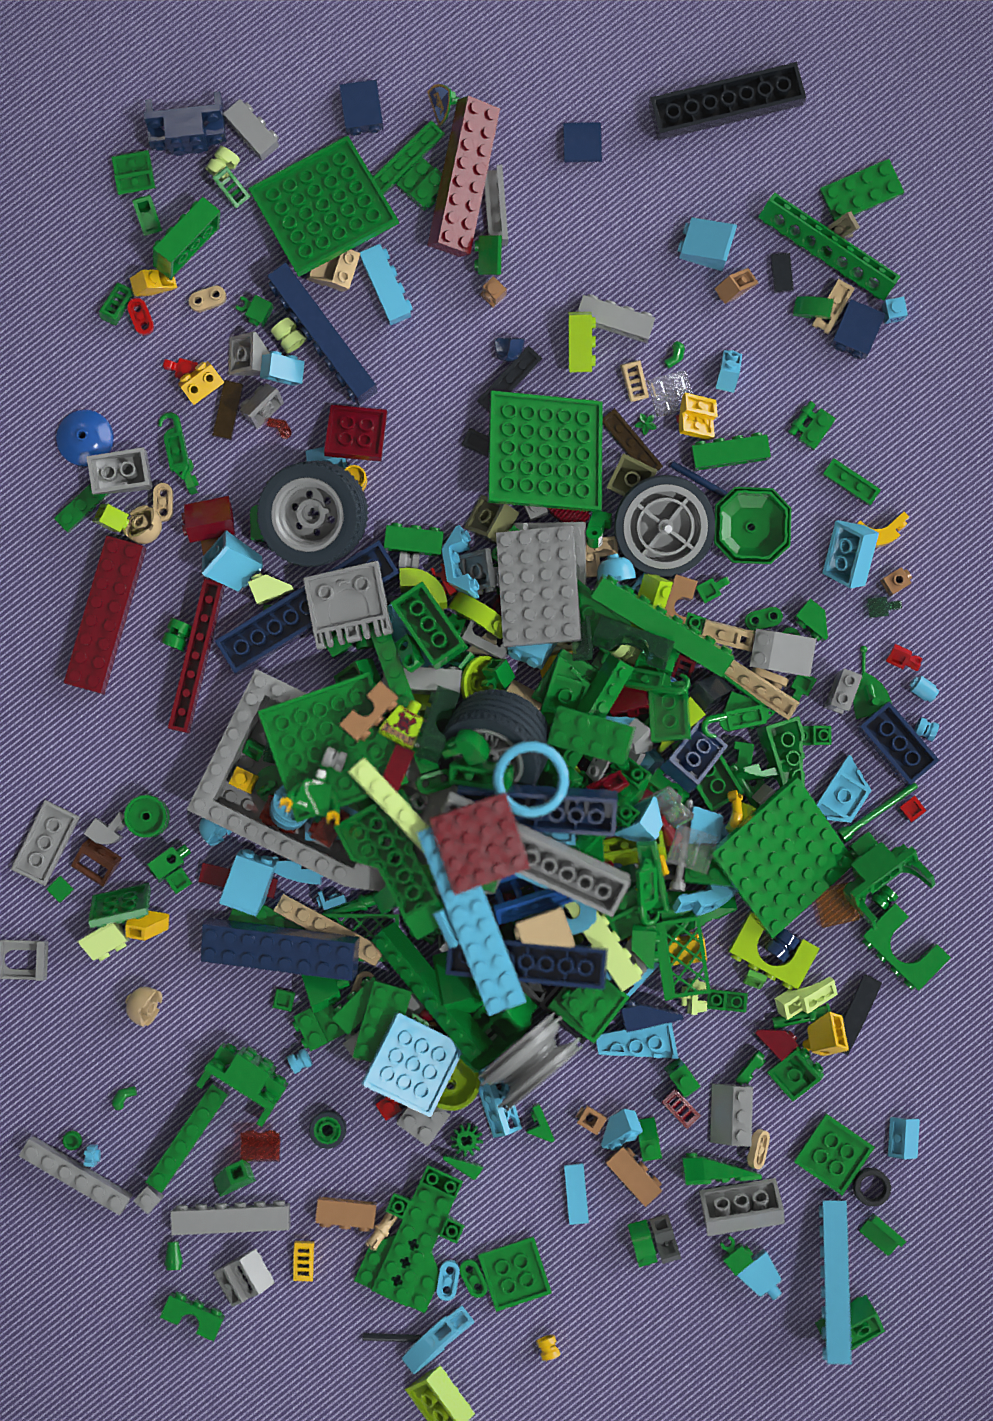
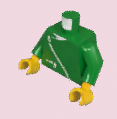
M317 769L314 780L305 778L304 781H298L289 789L286 796L281 799L278 808L280 809L281 806L285 805L287 806L286 812L288 813L292 805L293 809L327 818V824H329L331 819H335L336 825H338L341 804L337 791L333 789L332 785L325 783L328 772Z

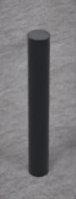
M363 1333V1341L416 1343L422 1337V1335Z

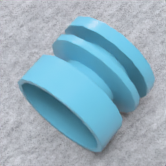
M282 785L272 799L269 814L272 821L278 827L284 830H295L302 827L307 820L297 823L292 808H290L288 813L286 812L287 806L283 805L280 809L278 808L281 799L286 796L284 785Z

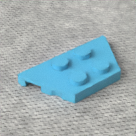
M847 755L816 803L827 820L851 823L872 791L864 780L861 771L855 765L852 756Z

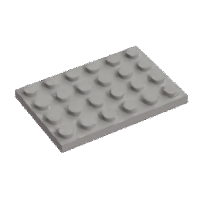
M573 525L496 533L504 648L582 641Z

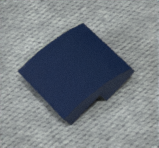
M601 122L563 123L564 163L602 162Z

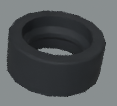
M876 1168L862 1169L853 1180L852 1188L854 1195L861 1203L867 1206H880L888 1200L891 1194L889 1178ZM876 1176L882 1181L883 1191L880 1196L870 1199L862 1194L860 1187L864 1178Z

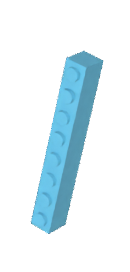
M823 1201V1205H819V1217H823V1225H819L820 1237L824 1238V1245H820V1258H824V1266H820L821 1278H825V1286H821V1298H825V1306H821L822 1319H826V1327H822V1339H826V1347H822L823 1360H827V1364L851 1365L847 1201Z

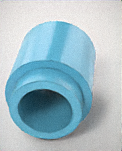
M923 676L914 677L909 684L912 693L930 703L939 693L936 685Z

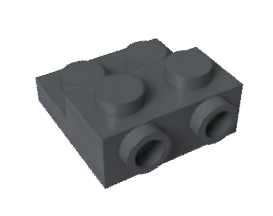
M491 548L459 556L462 575L468 573L473 579L477 580L479 596L484 595L483 591L485 593L497 591L496 588L500 587L498 567H493Z

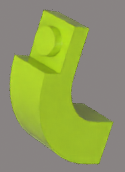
M399 568L401 593H406L423 581L442 610L447 609L445 591L434 576L416 568Z
M457 592L447 608L462 618L476 623L497 638L502 639V617L471 596Z

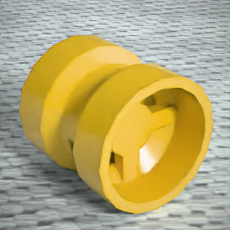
M547 1335L536 1340L537 1346L541 1349L542 1361L560 1356L559 1348L555 1345V1335Z

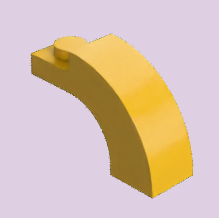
M905 512L901 513L887 527L873 529L879 532L875 548L888 545L901 536L896 529L900 531L908 524L905 520L909 516ZM861 520L857 523L860 525H865Z

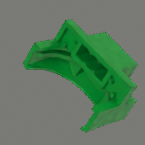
M880 842L877 845L871 846L863 856H858L854 859L851 867L855 881L847 883L843 893L847 901L875 931L879 929L876 924L878 919L865 904L866 896L869 892L874 894L900 873H908L918 877L931 889L935 886L934 875L919 861L917 851L912 846L907 848L902 844L900 847H895L890 851Z
M525 993V1003L490 1016L485 1005H483L473 1016V1019L493 1042L490 1047L471 1062L468 1061L464 1054L459 1057L474 1073L479 1072L501 1056L532 1026L531 1014L538 1006Z
M223 1043L205 1067V1071L196 1086L202 1089L211 1075L220 1079L265 1108L256 1123L262 1127L289 1084L283 1076L275 1073L276 1066L273 1065L274 1062L266 1057L262 1058L257 1055V1051L253 1048L243 1047L241 1050H237L234 1045ZM264 1086H266L267 1090L265 1092L261 1091Z

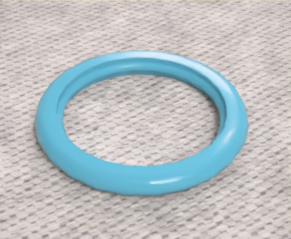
M539 742L516 744L507 749L495 765L493 773L495 794L506 792L503 785V774L508 762L513 757L524 752L542 753L554 763L558 771L559 784L554 796L547 803L537 807L520 806L513 802L508 795L507 797L512 813L523 817L546 815L553 811L566 795L569 785V774L562 757L546 744Z

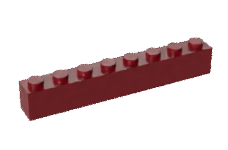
M203 580L168 729L187 734H190L225 590V585L217 581Z

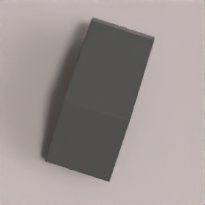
M668 1214L649 1219L662 1264L681 1259Z

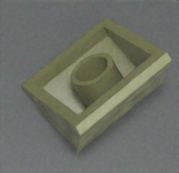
M623 453L606 488L624 496L640 481L655 476L658 470Z

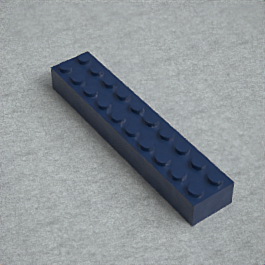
M379 540L328 571L331 572L378 561L383 586L400 576L399 571ZM305 586L215 640L236 675L241 674L313 629Z

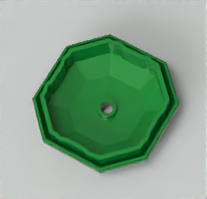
M734 487L715 505L714 544L732 563L770 565L790 547L791 507L773 488ZM749 524L754 526L753 531L748 530Z

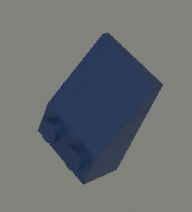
M700 721L691 729V739L681 740L659 767L688 793L700 784L728 747L718 736L716 738H709L704 735Z
M634 999L627 1000L620 1009L623 1026L627 1033L684 1020V1016L680 1011L639 1001L635 1002Z

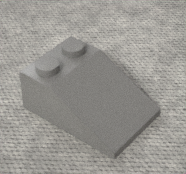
M267 383L264 386H259L254 392L255 395L250 400L246 399L240 406L241 414L257 430L284 404L280 392Z
M144 447L87 456L93 495L153 489L148 455Z
M756 629L750 667L810 677L817 639Z

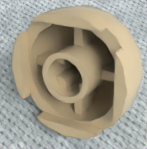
M147 505L139 506L131 511L129 523L126 529L123 530L124 534L138 544H148L154 541L162 530V521L159 514Z
M140 987L133 991L132 994L130 993L125 1003L126 1012L131 1021L142 1027L144 1025L149 1026L160 1010L157 1008L158 1002L162 1003V993L150 987Z

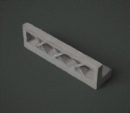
M497 165V170L487 171L485 181L488 236L502 235V246L508 245L503 167L502 165Z

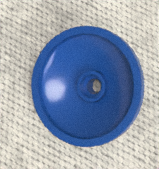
M78 410L62 420L57 430L56 442L60 453L67 461L77 466L88 467L87 456L110 453L114 442V435L111 425L101 414L92 410ZM85 433V438L81 439L79 437L80 434Z

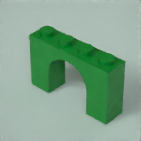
M891 903L889 908L877 917L876 924L879 929L874 931L869 926L860 935L863 938L861 942L868 949L873 948L877 952L875 956L881 962H887L891 966L889 969L893 974L904 978L905 981L903 983L911 991L913 989L920 991L951 957L938 944L933 943L917 960L910 963L899 961L892 953L891 938L909 916L896 903Z

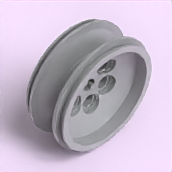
M555 1012L477 1077L478 1079L481 1077L484 1079L480 1084L481 1087L486 1083L489 1086L501 1082L510 1085L503 1102L497 1106L499 1109L506 1105L507 1109L505 1112L510 1110L583 1047L582 1045L580 1047L576 1045L581 1040L579 1037L573 1042L556 1046L554 1038L560 1027L558 1022L563 1018L562 1016L555 1020L553 1017Z

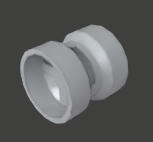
M400 551L399 568L418 569L420 553L410 555L407 552Z
M328 747L322 765L334 767L336 771L341 772L347 753H338L335 749Z

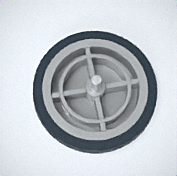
M673 475L653 476L634 485L620 501L614 520L615 539L623 556L630 560L638 570L658 576L678 575L695 567L708 553L715 535L714 512L706 495L692 482Z

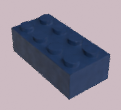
M890 701L884 703L856 727L906 786L913 784L940 761Z

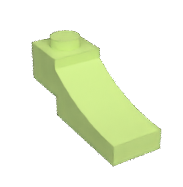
M828 977L805 988L785 991L775 998L778 1013L787 1020L802 1010L808 1014L837 995L835 981Z

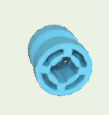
M920 717L914 731L919 736H924L926 740L932 742L938 732L939 724L935 722L930 723L927 719Z
M305 1048L299 1050L295 1055L287 1056L289 1065L295 1074L300 1072L302 1068H308L313 1065Z

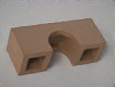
M676 574L674 579L670 578L669 580L673 584L665 609L667 614L672 617L677 615L684 620L683 624H685L686 617L678 615L674 605L676 601L681 599L691 601L698 581Z
M381 681L367 695V698L374 704L372 714L362 717L353 710L340 723V727L357 743L360 740H366L371 734L369 730L374 725L378 727L385 719L383 715L387 711L391 713L398 705L396 703L398 697Z

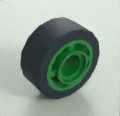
M330 1110L317 1114L310 1123L309 1128L310 1138L314 1144L324 1149L335 1148L341 1144L347 1131L344 1118L339 1113ZM323 1126H332L333 1133L325 1134Z

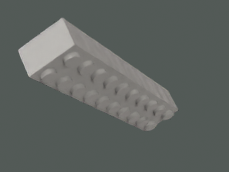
M450 791L439 814L474 802ZM516 822L530 865V869L521 871L519 874L611 917L613 916L630 884V875Z

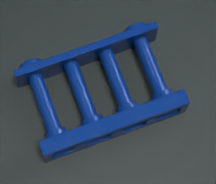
M515 875L502 878L495 894H486L487 898L494 896L498 904L493 906L498 925L573 902V898L551 888L542 890L540 886ZM532 885L535 893L524 896L521 887ZM513 890L516 899L505 902L502 893Z

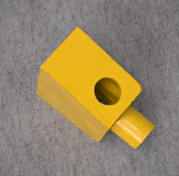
M833 1012L823 1015L808 1026L809 1038L802 1043L803 1047L808 1051L811 1050L812 1053L821 1056L848 1051L842 1016Z

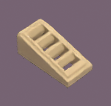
M637 360L621 364L620 367L630 402L649 398L641 361ZM636 367L637 371L628 373L627 369ZM638 375L639 377L633 380L629 379L630 376ZM640 382L641 386L631 388V384ZM634 391H643L641 394L633 395Z

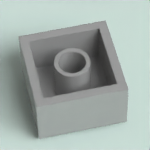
M407 1106L396 1124L428 1147L451 1115V1111L436 1107L432 1116L429 1117Z

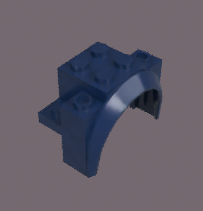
M220 91L214 92L215 104L154 111L152 99H146L144 120L147 125L148 141L151 150L163 151L167 149L171 155L182 156L192 153L201 154L204 151H209L208 147L212 144L218 145L222 142H227L223 99ZM204 121L209 122L206 127H204Z

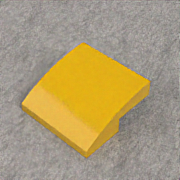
M684 393L680 406L679 433L706 440L715 438L713 420L718 417L716 400Z

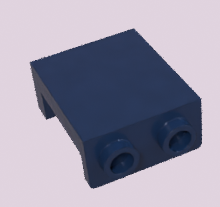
M377 79L339 84L346 134L357 136L362 132L378 133L380 130H383Z
M850 299L831 345L837 351L851 353V356L856 359H866L886 314Z

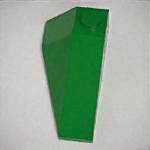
M796 716L789 720L785 719L756 728L761 747L771 768L777 767L779 774L775 777L780 788L793 776L798 777L805 787V772L803 771V759H805L803 741H805V734L800 717Z
M667 891L670 911L669 913H660L661 921L695 916L693 910L675 913L672 906L678 896L694 894L698 891ZM735 895L721 907L699 915L701 926H704L705 923L713 919H719L736 911ZM696 921L688 922L684 929L689 932V930L696 928ZM674 924L665 925L666 933L670 936H674L680 929ZM684 931L679 933V935L686 934Z
M687 1152L686 1156H681L682 1180L685 1185L712 1184L711 1180L726 1183L731 1181V1178H734L735 1181L762 1179V1175L759 1172L697 1155V1152Z

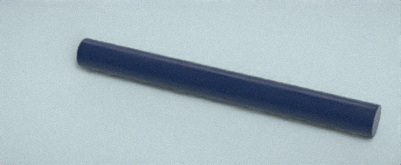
M675 461L670 466L672 469L722 498L729 493Z

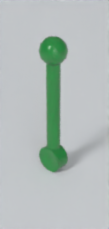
M866 646L860 647L862 652V675L866 672ZM862 678L866 680V683L863 684L861 681L860 683L862 685H866L868 683V680L866 678Z

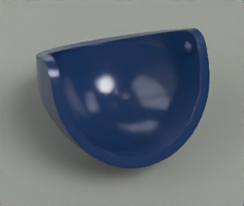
M496 338L494 347L497 358L501 361L516 360L523 350L525 338Z

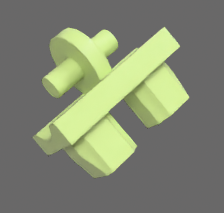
M688 978V983L690 984L694 978ZM698 979L692 985L697 990L706 989L705 982H701ZM682 986V992L685 991L687 986ZM698 995L680 997L681 1006H687V1013L697 1015V1012L707 1011V1001L698 1000Z

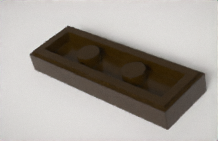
M224 380L212 434L213 437L232 440L243 384Z

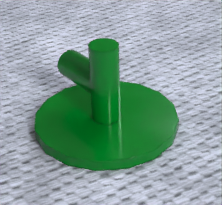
M269 765L257 774L259 779L255 785L256 793L263 801L268 803L272 802L276 791L283 785L277 765Z

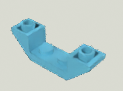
M458 525L454 528L442 548L447 582L456 590L477 599L479 598V584L477 580L473 579L468 573L462 575L458 563L460 558L458 554L470 550L469 541H471V537L467 530L465 531Z

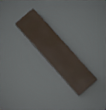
M615 408L603 417V426L628 456L658 471L663 467Z

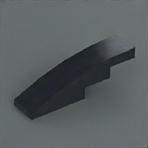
M866 974L862 976L856 993L853 994L849 1006L842 1016L849 1049L848 1051L841 1052L845 1055H848L882 984V982Z

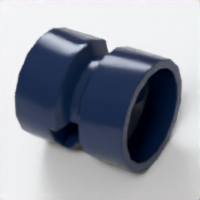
M784 928L775 936V939H770L764 948L784 963L791 955L790 949L794 950L800 943V940Z

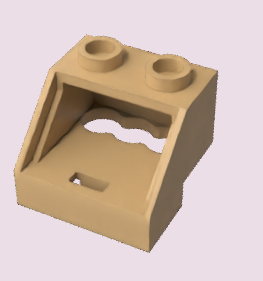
M349 250L309 271L306 280L344 292L350 288L360 253Z

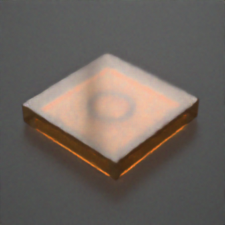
M847 883L830 886L815 900L822 928L860 920L859 913L844 896L843 889Z

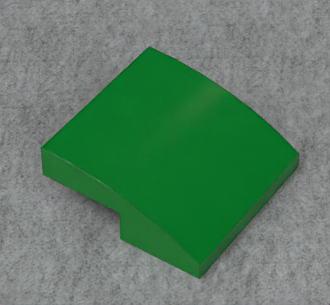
M149 150L111 157L118 195L156 188Z
M636 889L624 894L612 917L605 914L612 930L617 933L620 941L632 936L633 924H642L639 919Z

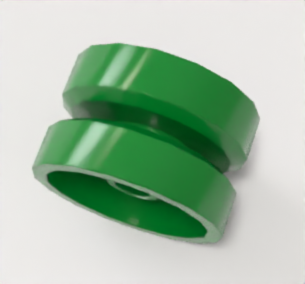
M150 795L138 796L132 799L126 806L124 813L125 824L128 830L136 836L143 838L157 837L169 825L170 810L160 798ZM145 813H148L150 815V818L148 820H145Z

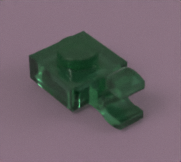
M887 597L867 599L869 618L888 617V611L901 610L902 601L887 602Z

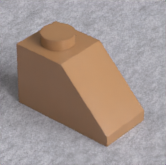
M749 268L729 275L715 290L718 293V297L726 304L737 299L759 282Z

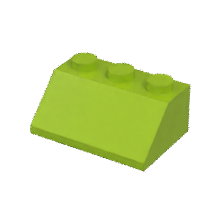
M441 1366L428 1371L405 1389L427 1421H469L475 1414Z

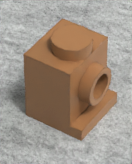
M493 276L483 286V292L480 295L494 308L507 295V289Z
M901 567L881 579L880 582L890 597L912 583L910 581L912 576L907 569L903 570ZM896 577H900L902 582L897 583Z
M588 1105L585 1108L581 1106L575 1116L578 1118L577 1123L596 1135H598L607 1120L605 1115ZM587 1115H593V1120L587 1121Z

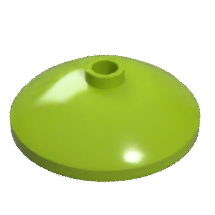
M478 656L468 663L461 679L463 699L475 692L488 689V686H481L482 681L486 679L482 669L492 657Z
M459 1059L447 1085H453V1088L448 1089L445 1087L436 1107L446 1111H455L471 1104L479 1091L480 1078H477L479 1073H474Z

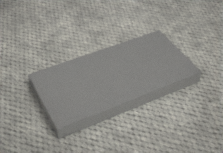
M45 800L11 870L43 886H47L80 816Z

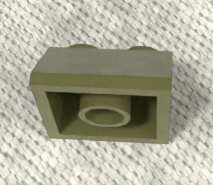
M481 495L464 529L497 545L496 533L509 532L519 512L508 504L488 503L487 496Z

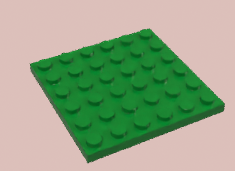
M349 136L334 142L248 188L298 277L399 224L398 218Z
M491 391L489 403L487 502L600 512L602 510L603 401Z
M370 672L258 711L286 794L298 781H304L305 778L314 780L316 770L319 769L328 772L325 783L332 785L333 789L337 791L341 804L340 807L370 797L349 775L348 771L362 758H365L383 777L396 747L394 741L378 733L380 727L386 721L385 714L383 715L385 719L378 727L374 725L369 730L371 734L364 741L360 740L358 743L340 727V723L353 710L362 717L369 716L374 711V704L367 698V695L375 687ZM328 747L335 749L338 753H347L341 772L336 771L334 767L322 765ZM406 774L401 786L409 783ZM292 808L297 823L318 816Z
M793 776L709 851L771 938L778 935L851 868V864L854 861V858L809 792L796 776Z

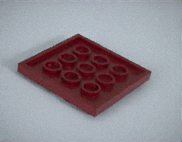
M506 792L429 818L454 895L530 869Z

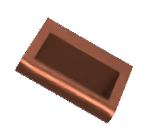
M89 838L80 847L71 867L104 887L119 865L122 857ZM84 854L108 869L104 878L79 863Z

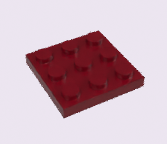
M330 405L324 456L381 462L387 410Z

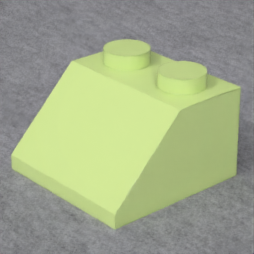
M262 573L252 576V581L248 582L258 605L265 604L295 591L292 585L268 575L263 576Z
M111 923L99 928L78 942L93 961L97 959L102 961L110 956L109 952L112 950L119 951L127 946L126 942L130 939L126 937V932L120 923Z

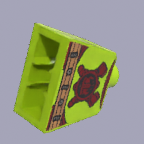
M414 700L410 701L407 708L399 705L380 727L378 733L411 750L423 718L417 715L421 705Z

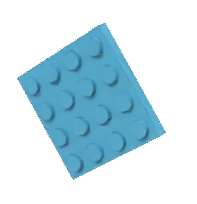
M396 1012L361 1084L431 1117L462 1052L451 1038Z

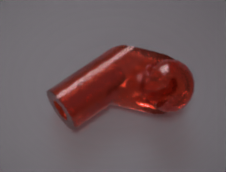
M268 418L267 427L277 428L282 439L291 437L292 430L285 420Z

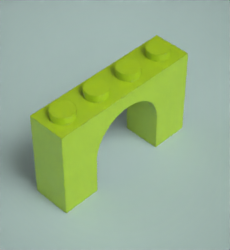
M749 911L728 949V952L732 953L730 957L739 962L742 959L749 963L748 967L757 972L759 969L765 971V975L773 981L776 978L783 981L781 985L790 990L793 987L799 989L820 948L800 938V943L786 962L780 965L765 963L761 959L757 948L758 940L764 929L753 913Z

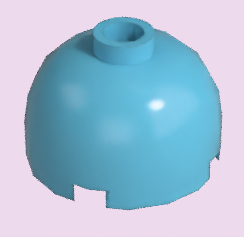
M618 554L608 555L607 560L601 562L598 566V580L602 574L605 576L609 574L618 581L636 578L633 564L627 558L619 557Z
M201 817L202 819L199 823L200 835L210 846L224 841L222 837L226 833L228 835L232 833V831Z

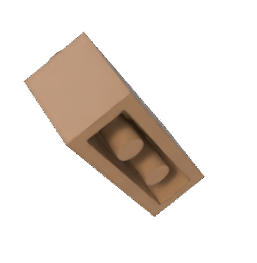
M622 1145L620 1149L614 1151L605 1160V1163L646 1207L662 1192L660 1187L662 1183L655 1175L651 1177L647 1173L649 1169L642 1161L638 1163L633 1158L635 1153L628 1146L624 1148Z
M319 1196L315 1223H320L319 1226L321 1227L339 1225L340 1229L358 1227L359 1231H370L375 1226L377 1202Z

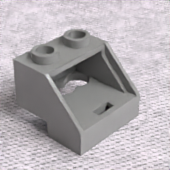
M256 1249L244 1253L213 1272L232 1307L259 1295L275 1283ZM238 1266L242 1268L243 1274L247 1277L248 1283L252 1286V1291L248 1288L247 1282L243 1279L242 1273L238 1270Z

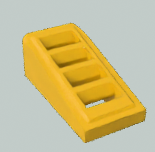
M315 1241L294 1242L293 1281H313ZM299 1249H309V1252H299ZM298 1257H309V1260H298ZM298 1264H309V1268L298 1267ZM298 1271L309 1272V1276L298 1275Z

